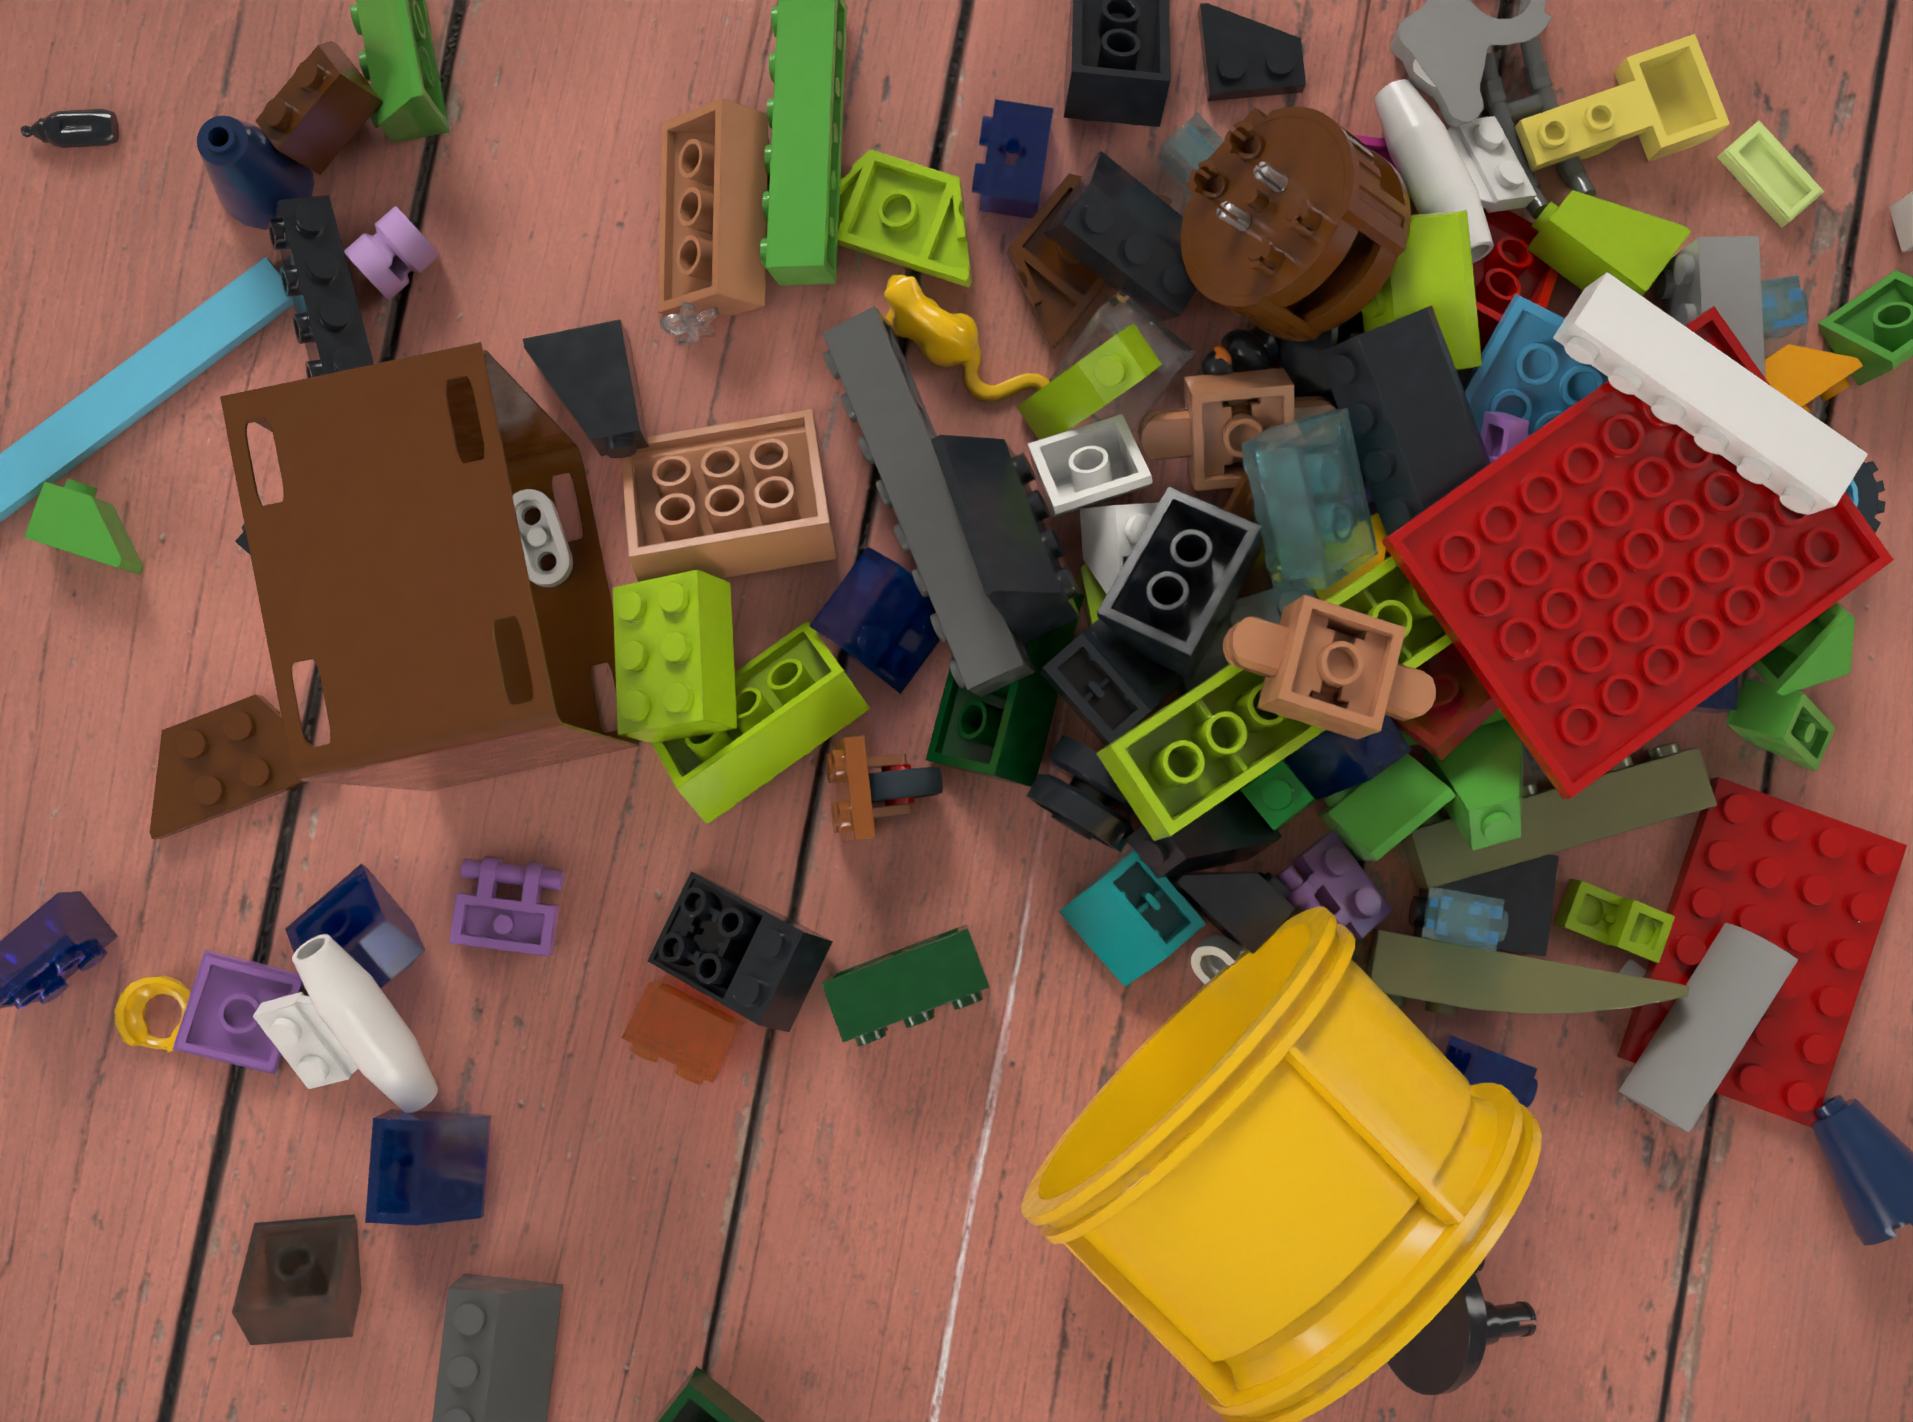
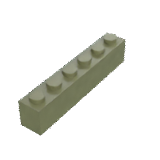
M1673 742L1648 749L1650 758L1633 763L1629 755L1570 799H1562L1554 786L1538 791L1536 783L1523 785L1521 837L1473 851L1450 816L1442 818L1441 811L1438 810L1402 840L1415 887L1431 889L1717 806L1700 749L1698 747L1680 750L1678 742Z

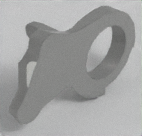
M1426 0L1421 9L1403 19L1391 38L1390 50L1403 61L1410 82L1435 99L1446 124L1454 128L1472 122L1479 117L1483 110L1484 103L1480 92V83L1485 67L1487 48L1490 45H1510L1530 41L1544 31L1553 17L1544 12L1546 0H1520L1518 16L1512 19H1497L1484 14L1471 0Z

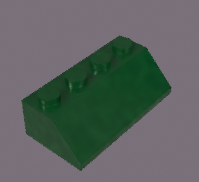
M1082 594L1073 597L1078 613H1080L1084 597ZM1078 618L1024 644L1035 669L1034 673L982 697L967 690L966 687L961 689L949 668L926 761L1032 787L1038 776L1058 698V693L1040 674V671L1072 642Z

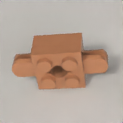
M1284 368L1234 372L1226 375L1184 377L1185 408L1153 410L1144 414L1139 423L1138 435L1144 452L1151 459L1187 458V472L1195 491L1236 487L1271 424L1280 429L1285 439L1295 451L1297 447L1319 446L1332 443L1339 434L1341 420L1339 413L1325 396L1294 398L1293 382Z
M1303 595L1283 607L1279 624L1254 616L1246 617L1230 628L1223 640V651L1228 663L1234 667L1265 676L1257 708L1356 740L1380 732L1385 715L1402 721L1424 715L1432 707L1436 697V687L1430 675L1424 671L1398 663L1406 627L1311 596Z

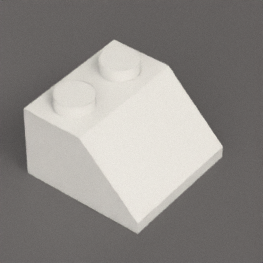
M1123 414L1028 444L1037 486L1049 510L1050 518L1146 488L1153 483L1152 475Z

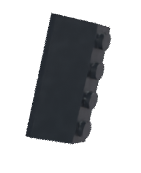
M1432 305L1317 352L1387 536L1491 463Z
M939 435L931 439L985 595L1024 644L1079 618L1080 616L1073 597L1080 595V592L1068 567L1061 568L1058 558L1064 556L1065 552L1053 528L1046 529L1043 520L1050 517V513L1040 492L1037 489L1034 491L1031 489L1029 483L1036 480V477L1025 454L1021 453L1016 456L1005 439Z

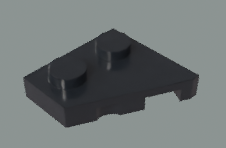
M1209 3L1200 4L1198 20L1207 101L1303 93L1306 80L1301 38Z

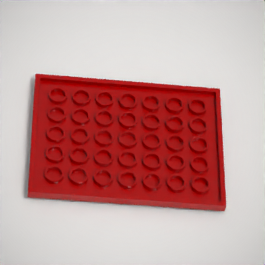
M1715 306L1704 311L1685 325L1692 332L1770 385ZM1608 380L1381 540L1562 799L1573 798L1894 560L1846 491L1834 507L1810 515L1792 511L1781 503L1778 494L1763 484H1757L1742 477L1737 471V466L1720 454H1713L1702 449L1695 443L1693 435L1677 424H1670L1660 420L1652 413L1650 405L1634 394H1626L1617 390Z

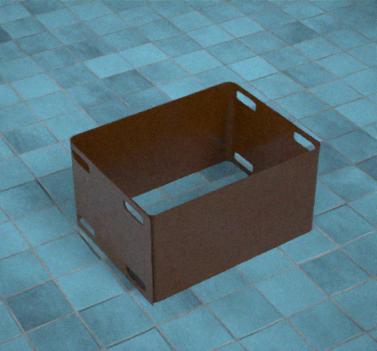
M481 342L220 396L289 758L298 779L311 782L433 791L639 747V740L618 735V730L603 731L591 680V666L608 663L616 689L613 605L580 450L577 444L487 350H483ZM256 422L273 432L283 483L284 496L282 502L263 506L260 501L248 445V423ZM569 473L575 488L583 536L582 539L568 542L573 557V568L569 577L557 586L543 587L529 580L512 496L521 490L533 489L545 494L556 507L552 478L553 476ZM536 508L528 510L524 517L526 524L534 525L538 523L541 513ZM547 554L540 560V567L543 571H550L556 566V557L553 554ZM313 659L320 674L330 726V743L309 748L302 730L293 683L292 667L294 663Z

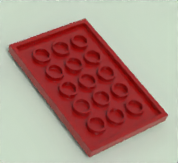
M1714 777L1711 778L1710 784L1717 806L1700 810L1666 911L1667 914L1675 916L1659 963L1649 961L1644 978L1686 985L1725 923L1748 930L1797 958V963L1715 1093L1812 1128L1811 1124L1818 1117L1814 1110L1822 1105L1907 845L1732 781ZM1677 999L1634 1007L1617 1057L1636 1064Z

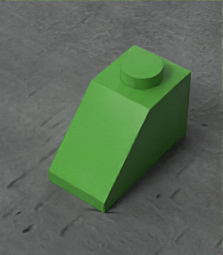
M71 479L66 480L64 487L44 481L24 538L140 575L143 565L113 504L95 498L97 488Z
M1746 678L1740 692L1732 697L1728 706V719L1726 723L1743 740L1801 767L1817 772L1836 727L1803 692L1796 691L1782 696L1776 693L1768 683Z

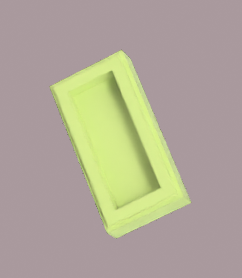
M1757 121L1717 156L1722 164L1781 228L1791 222L1824 193L1823 189L1760 121Z

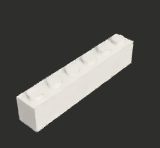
M1608 272L1584 289L1553 339L1565 346V351L1571 358L1583 364H1591L1608 376V381L1614 388L1623 393L1637 396L1651 406V411L1657 418L1670 424H1677L1694 436V441L1699 447L1710 453L1720 454L1737 466V471L1742 477L1751 482L1765 485L1780 496V501L1784 506L1797 513L1810 515L1836 506L1868 455L1865 451Z

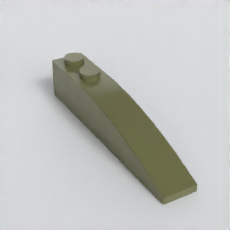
M1373 929L1366 974L1395 1005L1405 1007L1406 998L1426 1001V1011L1456 1016L1457 1007L1520 1014L1584 1013L1632 1008L1688 997L1690 987L1677 983Z

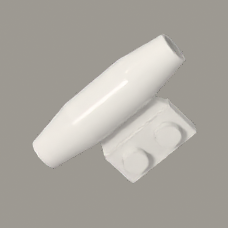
M1402 79L1388 84L1378 92L1374 102L1389 155L1401 175L1418 213L1429 214L1467 210L1472 263L1482 259L1494 246L1483 208L1488 213L1524 208L1537 195L1496 117L1491 116L1476 118L1470 123L1454 128L1450 127L1447 130L1440 118L1409 80Z
M327 934L316 936L301 945L293 954L292 961L309 996L299 992L262 1002L253 1017L308 1089L348 1080L359 1069L369 1081L405 1113L416 1112L428 1105L438 1092L435 1079L415 1036L373 977Z

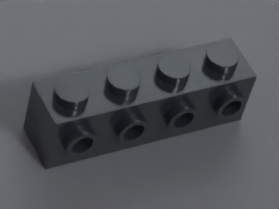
M329 195L278 200L275 217L268 220V229L274 250H280L284 263L280 272L285 295L293 297L297 313L293 314L296 338L299 344L305 343L309 358V361L305 363L307 378L373 365L372 354Z

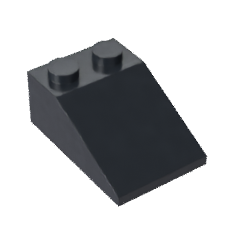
M1071 0L1064 81V118L1160 127L1171 82L1169 0Z

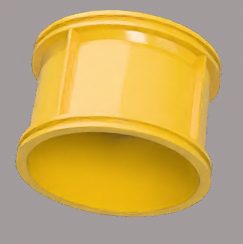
M1325 907L1308 909L1282 923L1254 954L1246 951L1242 952L1234 963L1230 966L1226 965L1178 1008L1116 1071L1065 1131L1036 1172L1021 1205L1022 1215L1032 1225L1039 1226L1041 1235L1049 1243L1054 1245L1064 1244L1198 1381L1197 1385L1201 1397L1213 1410L1218 1412L1225 1422H1299L1341 1398L1388 1362L1454 1297L1493 1248L1515 1214L1531 1183L1541 1151L1542 1134L1536 1117L1519 1103L1518 1099L1503 1085L1496 1083L1470 1085L1467 1078L1351 959L1355 949V937L1345 926L1337 924L1336 917Z

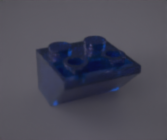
M870 547L865 549L809 625V627L837 649L900 694L940 641L930 619V615L936 613L930 597L922 596L912 574L903 566Z
M82 891L58 892L0 941V1009L11 1006L20 1009L33 1002L46 1004L54 1000L68 988L69 985L66 980L78 970L86 971L108 954L105 947L115 940L118 935Z
M390 1109L374 1117L365 1223L417 1226L482 1218L484 1216L491 1115L433 1111L405 1113L402 1110Z

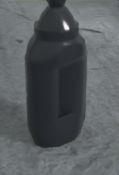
M88 109L50 113L46 118H39L31 127L27 125L22 126L21 134L26 138L33 135L44 143H51L57 147L72 148L108 146L118 142L119 130L117 117L113 111Z

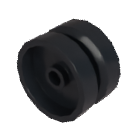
M1062 735L1049 759L1057 770L1072 779L1070 784L1050 774H1039L1026 797L1052 814L1051 818L1088 840L1093 838L1121 852L1127 843L1125 839L1134 830L1128 820L1110 808L1114 804L1130 813H1136L1097 756V751Z

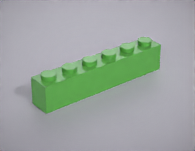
M778 0V6H773L771 10V26L776 37V52H771L769 55V73L774 83V98H769L767 101V120L772 129V141L770 145H766L764 152L765 167L768 175H770L769 191H765L762 197V210L764 218L768 222L767 238H763L760 243V259L763 268L768 270L779 286L836 284L848 10L845 0Z

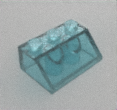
M1348 408L1332 410L1269 428L1241 444L1243 466L1249 477L1255 503V518L1259 525L1262 526L1261 534L1266 551V566L1271 573L1275 591L1328 589L1378 554Z

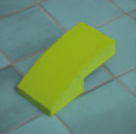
M1570 878L1554 925L1637 957L1659 963L1675 916L1636 900L1620 897L1582 880Z

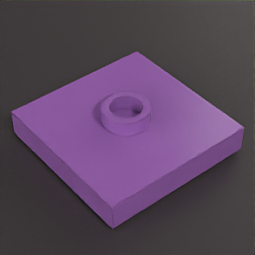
M206 949L172 1050L275 1074L282 1054L254 1019L253 1015L262 1002L302 992L304 984L299 974Z

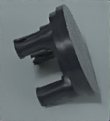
M1485 1258L1442 1310L1387 1362L1395 1375L1411 1390L1423 1395H1439L1453 1392L1469 1381L1476 1373L1483 1359L1486 1345L1498 1342L1499 1338L1528 1337L1534 1334L1537 1325H1520L1519 1323L1520 1321L1537 1320L1534 1309L1529 1303L1519 1301L1512 1304L1494 1305L1489 1301H1484L1475 1273L1483 1269Z

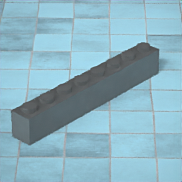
M874 306L823 332L822 334L829 348L828 351L823 353L825 362L836 380L841 378L846 393L841 395L842 404L853 422L858 421L864 436L858 438L860 448L870 465L876 464L881 476V480L876 481L877 490L888 509L893 507L899 523L894 525L896 537L906 553L912 552L918 567L912 570L913 579L922 596H929L936 613L930 615L931 623L941 642L948 641L954 656V659L949 661V667L956 683L961 689L966 687L967 690L982 697L1034 673L1035 669L1023 641L985 595L931 440L937 437V434L890 322Z

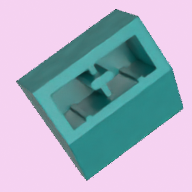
M1132 847L1058 911L1124 987L1168 958L1206 924L1166 877L1157 878Z

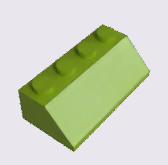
M808 620L735 671L737 729L652 743L676 789L707 825L723 813L731 810L734 805L762 785L770 782L779 773L803 756L811 753L817 746L871 709Z

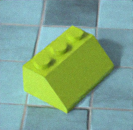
M1467 210L1411 215L1410 232L1405 251L1397 258V262L1385 284L1376 296L1361 310L1364 333L1432 305L1456 370L1482 366Z

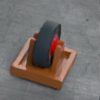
M864 736L844 737L832 744L833 750L831 753L826 754L828 782L836 783L838 794L837 803H831L832 826L834 833L842 832L843 842L876 838L875 818L913 814L912 804H915L914 798L935 796L943 792L940 768L924 767L911 769V764H907L906 754L867 757ZM881 768V772L869 774L868 769ZM885 801V807L872 808V803Z

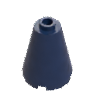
M223 115L207 120L200 128L197 135V147L217 197L223 208L244 225L267 230L268 220L275 217L278 200L312 197L315 182L311 169L276 150L260 127Z
M1837 1095L1823 1102L1821 1107L1814 1110L1818 1117L1811 1126L1856 1236L1859 1237L1864 1246L1875 1245L1897 1237L1895 1229L1910 1223L1913 1226V1151L1856 1098L1845 1101L1841 1095Z

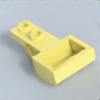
M1693 34L1626 57L1614 71L1619 85L1617 87L1520 120L1515 129L1531 171L1533 172L1576 156L1580 160L1596 156L1614 147L1620 141L1637 135L1647 160L1650 162L1694 147L1722 132L1730 123L1696 35Z

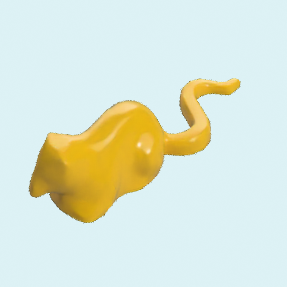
M895 274L888 278L884 296L890 306V310L885 318L890 322L894 333L899 337L912 340L919 346L922 354L935 365L942 367L962 365L964 367L966 389L974 398L983 402L998 401L1026 388L1040 390L1050 383L1048 378L1036 373L1021 374L997 385L984 383L978 375L982 354L979 346L978 329L974 319L964 313L952 314L941 309L933 299L923 294L915 277Z

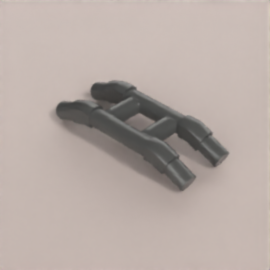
M1540 37L1520 43L1525 65L1523 67L1524 76L1530 93L1529 97L1506 103L1507 97L1504 92L1502 78L1498 73L1494 52L1486 53L1485 67L1480 83V92L1485 111H1488L1489 117L1495 116L1537 194L1527 206L1533 219L1539 217L1547 207L1548 202L1540 190L1541 186L1534 172L1530 169L1514 122L1559 107L1551 87L1553 83L1549 75L1547 61L1544 60ZM1578 156L1555 164L1567 188H1570L1571 191L1574 190L1595 197L1596 190L1588 179L1587 171Z

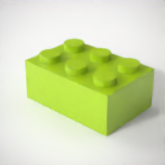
M692 570L613 587L618 735L649 743H658L737 729L730 582L700 570Z

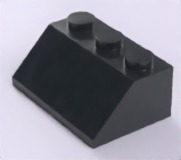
M1102 151L1098 152L1044 234L1157 322L1179 317L1197 291V288L1187 274L1182 257L1181 228L1183 216Z
M1168 486L1098 609L1097 617L1146 659L1192 679L1261 553L1262 526Z

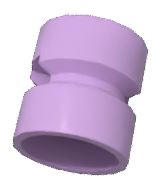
M397 206L393 207L375 223L376 234L372 236L364 233L344 250L349 259L388 300L409 283L408 273L410 271L421 273L440 256Z

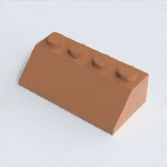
M719 98L662 123L658 313L665 315L734 316L765 307L767 284L765 269L760 259V243L763 238H767L766 220L762 210L763 193L768 191L767 171L764 161L765 147L769 145L767 113L725 98Z

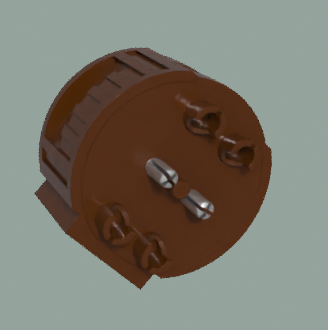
M1255 107L1243 121L1233 125L1235 130L1233 132L1229 130L1226 133L1224 142L1208 160L1198 164V171L1195 169L1191 171L1189 180L1185 185L1193 197L1186 204L1181 228L1183 262L1187 274L1195 287L1207 298L1243 319H1249L1263 331L1283 340H1316L1323 332L1340 326L1358 314L1385 284L1397 262V258L1405 251L1411 223L1408 191L1401 175L1389 161L1378 153L1365 148V144L1326 114L1307 107H1285L1272 110L1266 115Z

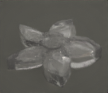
M684 301L680 308V314L668 315L660 320L661 328L669 334L676 335L679 345L691 342L696 343L700 340L699 335L715 336L713 326L709 323L719 315L718 307L710 308L697 314L695 306Z

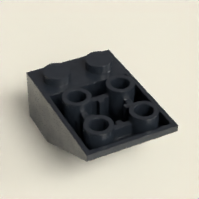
M691 872L652 950L648 962L759 1026L790 1032L833 941L786 916L697 873Z

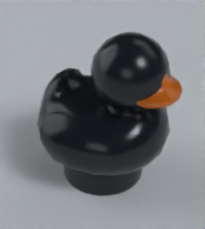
M1257 325L1249 331L1245 329L1232 330L1223 337L1221 346L1214 347V350L1204 357L1202 362L1203 375H1226L1234 372L1267 370L1270 363L1280 355L1278 344L1272 335L1263 331Z

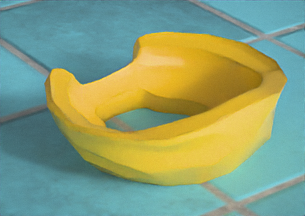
M165 975L144 977L130 983L120 994L114 1009L115 1027L122 1040L130 1046L139 1045L167 1050L168 1053L173 1052L174 1042L191 991L179 980ZM159 994H167L174 997L179 1002L182 1010L180 1023L173 1030L171 1037L168 1038L151 1035L149 1025L145 1019V1009L148 1002Z

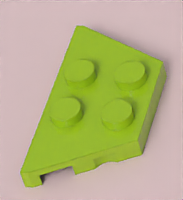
M869 149L852 165L850 173L840 180L838 246L970 288L972 276L963 185L960 177Z

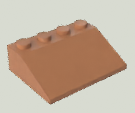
M812 409L647 437L649 447L637 449L634 455L621 458L628 556L638 582L692 570H700L722 579L837 559Z

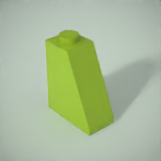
M1572 190L1559 207L1551 201L1532 224V227L1538 230L1539 233L1526 249L1583 291L1587 286L1608 272L1643 296L1691 233V230L1684 225Z

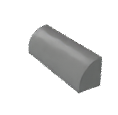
M1725 923L1687 982L1686 986H1690L1688 997L1678 998L1618 1092L1668 1125L1689 1133L1798 959L1748 930Z

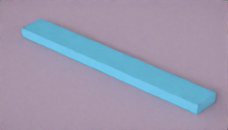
M267 257L263 258L0 453V523L40 494L44 481L52 484L293 306V297L285 295L281 273L273 262Z

